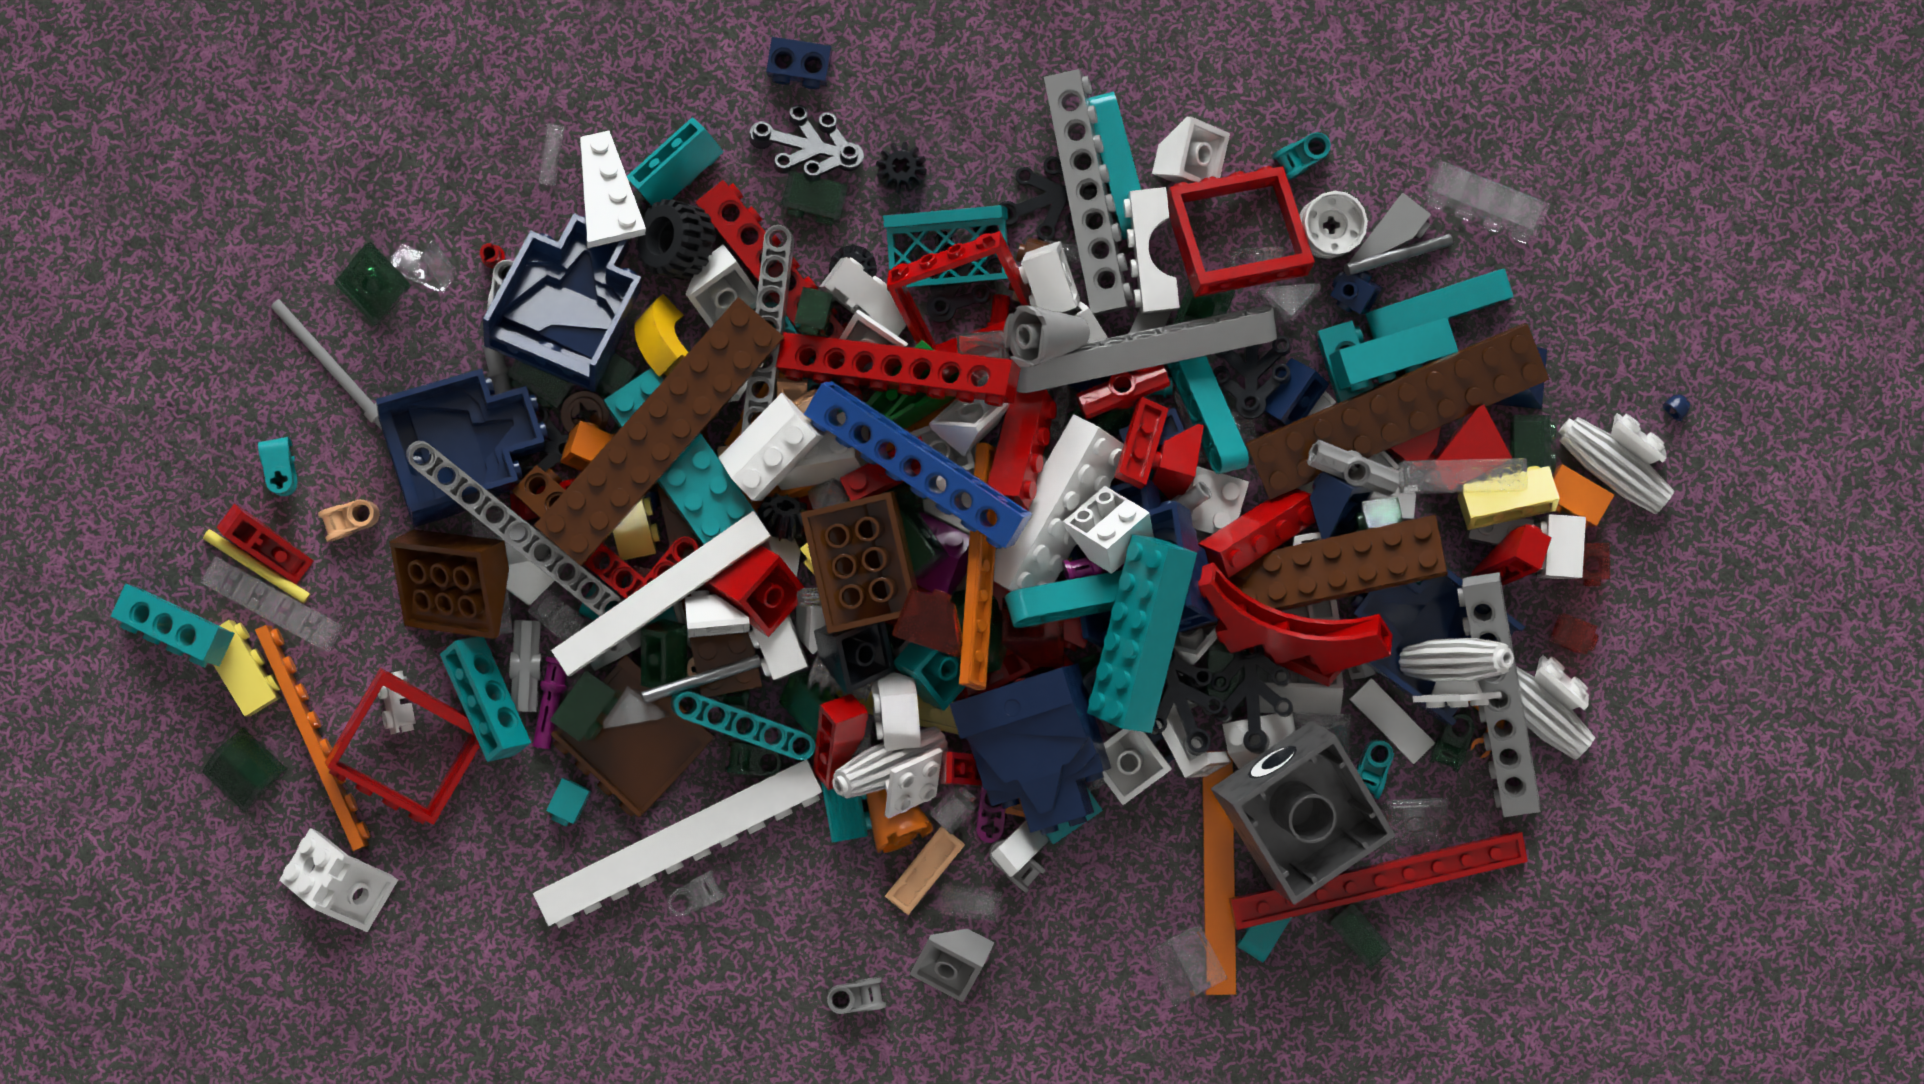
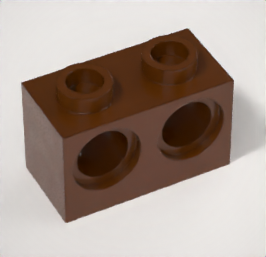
M536 465L512 492L541 518L565 490L559 485L562 479L550 468L545 472ZM546 485L542 493L536 494L541 486Z

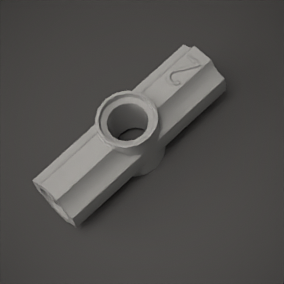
M1319 439L1312 445L1309 451L1307 461L1309 466L1345 479L1352 486H1363L1390 497L1396 492L1400 484L1401 473L1398 470L1362 457L1357 451H1347ZM1360 464L1358 470L1352 473L1348 472L1351 466Z
M515 620L514 644L513 652L510 655L509 676L512 679L511 698L517 711L537 712L538 680H541L542 673L540 672V661H542V653H540L541 621Z

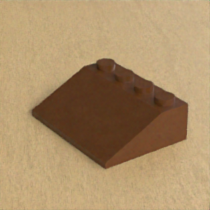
M896 491L801 512L828 634L923 612Z
M413 529L389 541L404 626L492 639L499 637L509 573L504 540Z

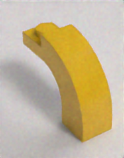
M664 294L658 297L637 319L634 328L636 342L643 357L659 377L663 374L668 376L689 353L681 344L675 332V325L684 315Z

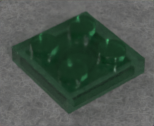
M372 242L365 244L334 282L374 326L380 324L412 286Z

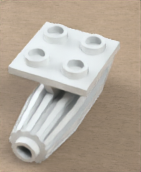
M1618 413L1614 416L1611 434L1579 417L1574 421L1569 418L1558 431L1562 435L1559 441L1580 464L1623 498L1653 514L1660 512L1674 494L1671 486L1650 465L1658 460L1663 463L1667 458L1665 446L1663 445L1664 442L1652 432L1646 435L1640 431V423L1627 413L1624 417Z
M1478 638L1433 639L1407 646L1402 649L1399 655L1400 669L1404 672V675L1436 682L1432 695L1413 696V702H1426V708L1445 707V702H1447V706H1450V708L1469 707L1468 701H1470V706L1489 705V699L1501 698V692H1482L1477 681L1508 673L1514 660L1513 653L1507 644Z
M1542 655L1539 658L1535 677L1516 666L1527 727L1543 741L1577 760L1595 740V736L1573 711V709L1578 707L1583 710L1588 707L1589 694L1586 692L1588 687L1579 678L1574 676L1571 679L1563 672L1565 667L1554 657L1547 659ZM1495 691L1501 692V698H1498L1499 701L1504 700L1507 697V695L1504 692Z
M935 726L920 730L922 747L885 751L884 743H880L861 752L835 771L832 780L835 792L842 797L852 798L886 789L885 816L888 819L897 814L904 813L923 802L930 801L937 794L942 753L948 751V743L944 733Z

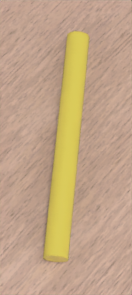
M209 529L203 537L205 541L301 603H306L311 595L310 593Z

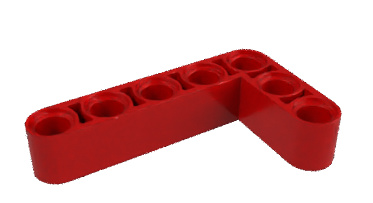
M683 536L678 538L646 577L642 576L604 543L599 546L584 565L626 599L683 560L682 555L685 548L693 546L694 551L702 546L690 537ZM610 556L609 566L606 569L600 570L599 563L601 559ZM626 575H632L633 581L631 585L627 588H622L623 578Z

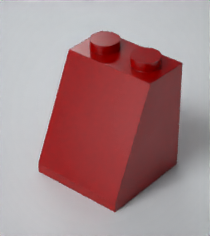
M1484 404L1476 408L1473 413L1468 414L1426 468L1428 475L1425 476V480L1432 492L1438 491L1439 495H1442L1512 459Z
M761 545L704 584L712 595L716 594L748 616L749 623L767 637L777 629L809 593L783 559Z

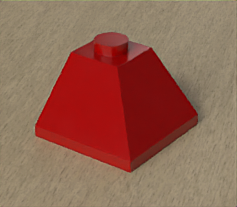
M1197 424L1164 441L1159 452L1156 451L1151 469H1154L1152 482L1170 501L1177 495L1185 494L1195 478L1204 425Z

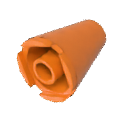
M886 789L866 794L875 847L878 853L882 850L884 853H889L912 844L911 840L920 833L922 838H924L933 831L931 821L919 805L888 819L885 816Z

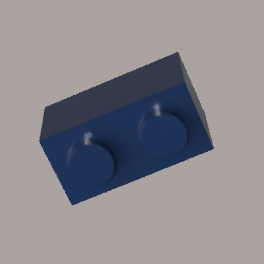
M1290 358L1286 363L1291 372L1290 381L1286 384H1281L1266 399L1267 407L1264 414L1282 427L1307 417L1329 386V383L1316 370L1293 358ZM1281 370L1277 377L1283 378L1287 372Z

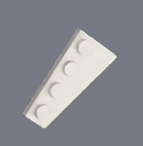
M610 131L580 137L587 248L645 235L646 227Z

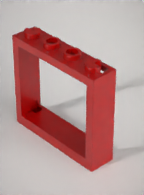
M1265 166L1254 172L1244 173L1243 171H1238L1230 174L1228 177L1216 179V177L1212 176L1204 178L1200 182L1190 184L1180 182L1169 187L1167 192L1169 219L1194 297L1309 275L1315 261L1283 166L1275 168ZM1273 186L1295 255L1205 272L1184 203Z
M1001 231L993 234H982L973 241L965 244H954L945 251L937 254H926L917 261L909 264H898L888 271L887 288L916 344L923 340L935 351L977 356L1005 348L1004 326L1006 321L936 345L906 287L908 284L996 253L1021 305L1031 306L1029 300L1030 290L1027 284L1023 283L1019 268Z
M380 667L328 755L325 764L330 769L328 773L338 780L344 782L348 778L357 783L355 788L368 796H371L374 792L383 797L381 802L396 811L401 807L410 812L408 817L412 820L418 821L423 825L425 821L434 825L480 745L466 714ZM383 686L470 733L427 807L340 761L341 756Z

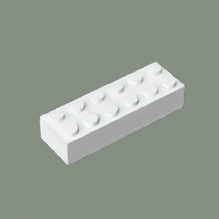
M1073 414L1037 477V492L1035 498L1031 501L1029 512L1033 515L1014 546L996 549L994 582L1011 592L1021 588L1055 582L1059 573L1063 570L1062 561L1068 559L1072 550L1077 545L1063 526V521L1104 486L1110 488L1122 453L1123 443L1100 427Z

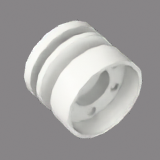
M1331 191L1323 193L1305 205L1299 214L1312 255L1318 258L1331 259L1342 256L1358 246L1366 234L1368 220L1365 209L1357 198L1346 192ZM1328 219L1330 224H1335L1336 229L1332 230L1330 234L1328 229H1323V224L1328 222Z

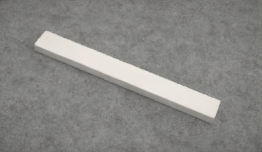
M752 511L552 649V653L567 676H572L765 543L772 536L758 515Z

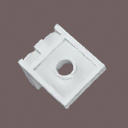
M310 828L306 836L301 840L299 848L290 863L285 867L279 881L314 910L368 932L398 879L389 873L347 855L324 835ZM363 888L361 896L353 900L355 891Z

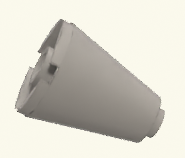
M1030 305L1016 307L1017 310L1008 315L1004 326L1005 347H1010L1013 354L1010 358L1020 367H1034L1082 348L1087 344L1090 336V329L1083 318Z

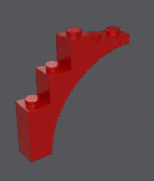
M1214 562L1202 567L1201 579L1198 582L1199 590L1203 597H1207L1213 607L1215 616L1219 619L1218 625L1215 627L1216 636L1220 643L1225 644L1230 653L1262 644L1265 652L1271 654L1276 664L1309 655L1311 662L1319 667L1323 675L1391 656L1393 635L1380 614L1357 619L1325 620L1285 613L1264 605L1243 593L1223 575Z

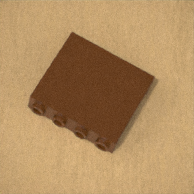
M625 655L568 719L550 735L556 739L553 745L564 755L570 752L577 759L575 765L585 775L588 776L592 773L600 780L597 786L609 797L615 794L622 801L619 806L630 817H633L635 814L638 817H642L714 740L715 736L706 727L676 715L670 705L672 695L644 704L641 692L661 685L629 655ZM679 703V709H680V711H681V712H684V713H685V712H688V710L685 709V708Z

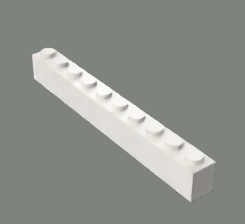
M806 759L534 892L533 895L548 926L556 923L558 928L574 921L573 914L581 910L588 914L601 908L600 901L609 896L615 901L629 894L627 888L636 883L642 888L656 881L657 879L654 874L664 869L667 874H670L684 867L682 861L691 856L697 861L711 854L709 847L720 843L723 848L737 841L738 837L736 834L746 829L749 834H752L766 827L763 822L766 819L775 816L778 821L792 814L791 807L802 803L805 808L819 801L818 794L823 792L822 787L809 760Z

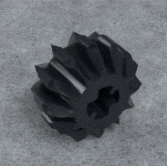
M903 142L902 150L898 151L896 144L892 143L890 144L892 154L886 150L881 151V156L887 161H876V167L885 169L877 173L878 179L888 177L884 183L886 189L890 188L893 183H896L895 193L899 194L901 192L902 184H905L908 192H912L911 181L918 186L922 184V180L916 174L926 175L927 173L926 168L919 166L925 163L926 159L924 156L916 157L919 152V148L916 146L910 152H907L908 143ZM897 162L899 164L907 162L908 171L906 173L904 171L896 173V165L894 164Z
M775 493L773 497H765L764 502L758 509V517L772 537L778 538L779 542L781 539H787L792 542L794 537L801 538L805 532L801 512L808 511L807 504L800 502L799 497H789L788 493L785 496Z

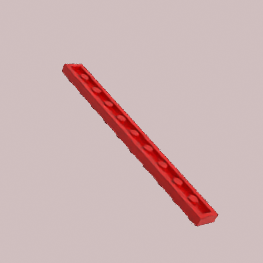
M1520 831L1344 871L1295 905L1273 888L1229 898L1234 928L1240 930L1528 862L1523 834Z

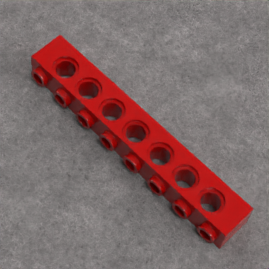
M722 180L695 203L697 207L704 209L705 213L709 214L711 218L710 223L714 225V228L759 282L765 230L759 223L763 219L752 206L747 209L740 200L744 196L734 183L728 186ZM730 207L737 208L740 212L739 217L732 222L726 221L723 218L725 210ZM750 230L757 232L758 240L754 244L747 245L742 242V236L745 232ZM774 235L772 245L777 247L781 244V241ZM793 257L790 277L796 280V286L788 293L786 311L788 319L800 334L819 336L817 334L818 327L823 323H829L834 327V332L828 338L839 339L848 324L845 322L841 325L834 317L838 313L828 299L823 302L816 295L819 288L809 276L803 279L796 270L800 265ZM779 262L768 269L769 276L777 278L783 273V265ZM775 292L769 293L773 301L779 304V294ZM811 300L814 302L815 309L811 314L804 315L798 311V306L802 301ZM838 361L836 363L835 369L840 368L843 365V363L841 361Z
M786 332L782 334L784 340L780 344L775 367L785 374L784 377L788 380L800 382L803 378H810L818 384L834 381L841 382L842 386L853 389L859 388V385H866L871 390L878 392H887L888 388L898 389V392L904 395L915 396L916 392L927 393L928 397L934 399H944L945 396H953L956 400L965 403H973L974 399L985 400L984 403L996 407L1003 406V403L1014 404L1021 368L1010 359ZM816 355L814 363L807 365L809 358ZM845 358L844 364L840 368L835 369L836 363L840 359ZM873 362L872 368L868 372L863 373L866 364ZM902 365L901 371L897 375L892 376L893 369ZM930 369L929 376L920 380L922 372ZM959 372L958 379L953 383H949L950 377L954 373ZM984 376H988L987 383L984 386L978 387L979 380Z

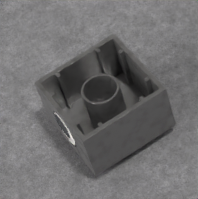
M1312 720L1211 788L1271 888L1293 905L1396 836L1336 735Z

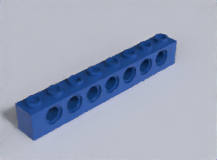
M832 381L821 383L804 413L805 416L811 419L810 423L815 428L824 432L828 430L836 436L835 440L839 444L847 448H855L861 452L860 457L873 465L879 464L886 469L885 473L890 478L896 481L903 480L911 486L910 490L914 494L922 498H930L936 502L935 507L947 515L954 514L961 519L960 523L965 528L973 532L978 530L987 536L986 541L996 548L1002 549V547L1014 546L1033 515ZM839 409H841L846 416L843 425L839 423V421L837 420V412ZM864 425L869 428L871 433L868 441L862 437L861 431ZM889 442L892 443L896 449V453L893 458L890 457L886 451V447ZM913 459L918 460L921 465L919 474L914 473L911 468ZM938 476H942L946 481L944 491L937 487L936 480ZM964 492L971 497L972 503L970 508L965 507L962 503L961 498ZM989 509L993 510L997 515L995 525L991 524L987 519Z

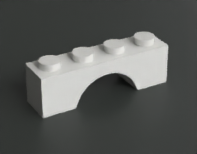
M1166 187L1130 191L1128 199L1123 200L1125 218L1130 217L1131 229H1127V242L1129 248L1134 247L1135 259L1130 260L1132 278L1137 277L1138 289L1133 290L1135 308L1140 307L1141 314L1177 311L1180 306L1176 277L1160 271L1152 262L1149 254V239L1153 230L1169 219Z

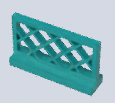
M998 205L883 216L884 228L887 230L889 270L904 261L908 264L912 261L907 257L917 245H920L928 253L937 254L947 242L951 245L956 244L950 238L958 229L965 228L973 235L970 241H973L988 226L999 225V231H1001L1008 246L1006 220L1008 219L1007 207ZM975 227H980V229L976 233L971 229ZM941 230L951 231L947 235H945ZM929 231H936L944 238L934 251H931L921 242ZM922 232L918 238L912 234ZM895 234H907L914 240L913 244L904 254L895 246ZM896 254L901 257L898 261H896ZM987 256L982 258L979 263L976 261L971 262L975 267L968 276H960L953 269L943 272L937 279L928 277L925 280L908 284L906 287L1008 279L1003 267L1002 273L990 274L985 270L982 265L990 257ZM978 270H980V271H982V272L984 273V275H975V274L977 273ZM949 272L952 273V274L955 276V277L945 278V277L948 275Z

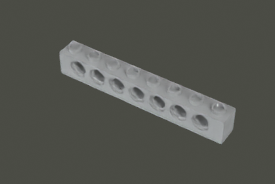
M1080 69L1046 76L1044 81L1090 310L1094 316L1130 309L1129 301L1133 300V292L1130 282L1125 283L1123 271L1128 270L1125 254H1119L1117 242L1122 241L1118 223L1113 224L1111 212H1115L1116 208L1113 195L1107 194L1105 183L1110 182L1107 165L1101 164L1099 153L1104 152L1101 135L1095 134L1094 124L1098 123L1095 106H1090L1088 94H1092L1089 76H1084ZM1070 97H1078L1080 101L1078 108L1074 111H1067L1065 108V103ZM1077 126H1084L1085 136L1079 141L1072 140V130ZM1084 155L1090 156V167L1086 170H1079L1077 168L1078 159ZM1088 185H1096L1097 195L1091 200H1085L1083 197L1084 188ZM1095 214H1101L1103 217L1102 226L1095 230L1090 229L1089 219ZM1099 244H1107L1109 246V254L1104 259H1097L1095 257V248ZM1106 273H1113L1115 276L1114 285L1109 289H1103L1100 283L1102 276Z
M1500 572L1463 578L1462 588L1457 589L1460 607L1466 606L1468 617L1463 618L1465 636L1471 635V638L1480 639L1481 635L1491 633L1497 638L1495 642L1508 645L1514 657L1512 667L1509 668L1510 671L1508 673L1477 681L1482 692L1502 691L1507 695L1504 700L1489 699V705L1478 706L1481 722H1487L1488 732L1483 733L1486 751L1492 750L1493 761H1489L1491 779H1497L1498 789L1494 790L1496 808L1502 807L1504 817L1540 812V798ZM1479 604H1487L1492 610L1487 614H1479L1475 607ZM1500 720H1507L1512 726L1508 729H1500L1496 726V723ZM1510 748L1515 750L1517 754L1514 757L1507 758L1501 752L1504 749ZM1511 777H1517L1522 783L1518 786H1511L1507 784L1506 780Z

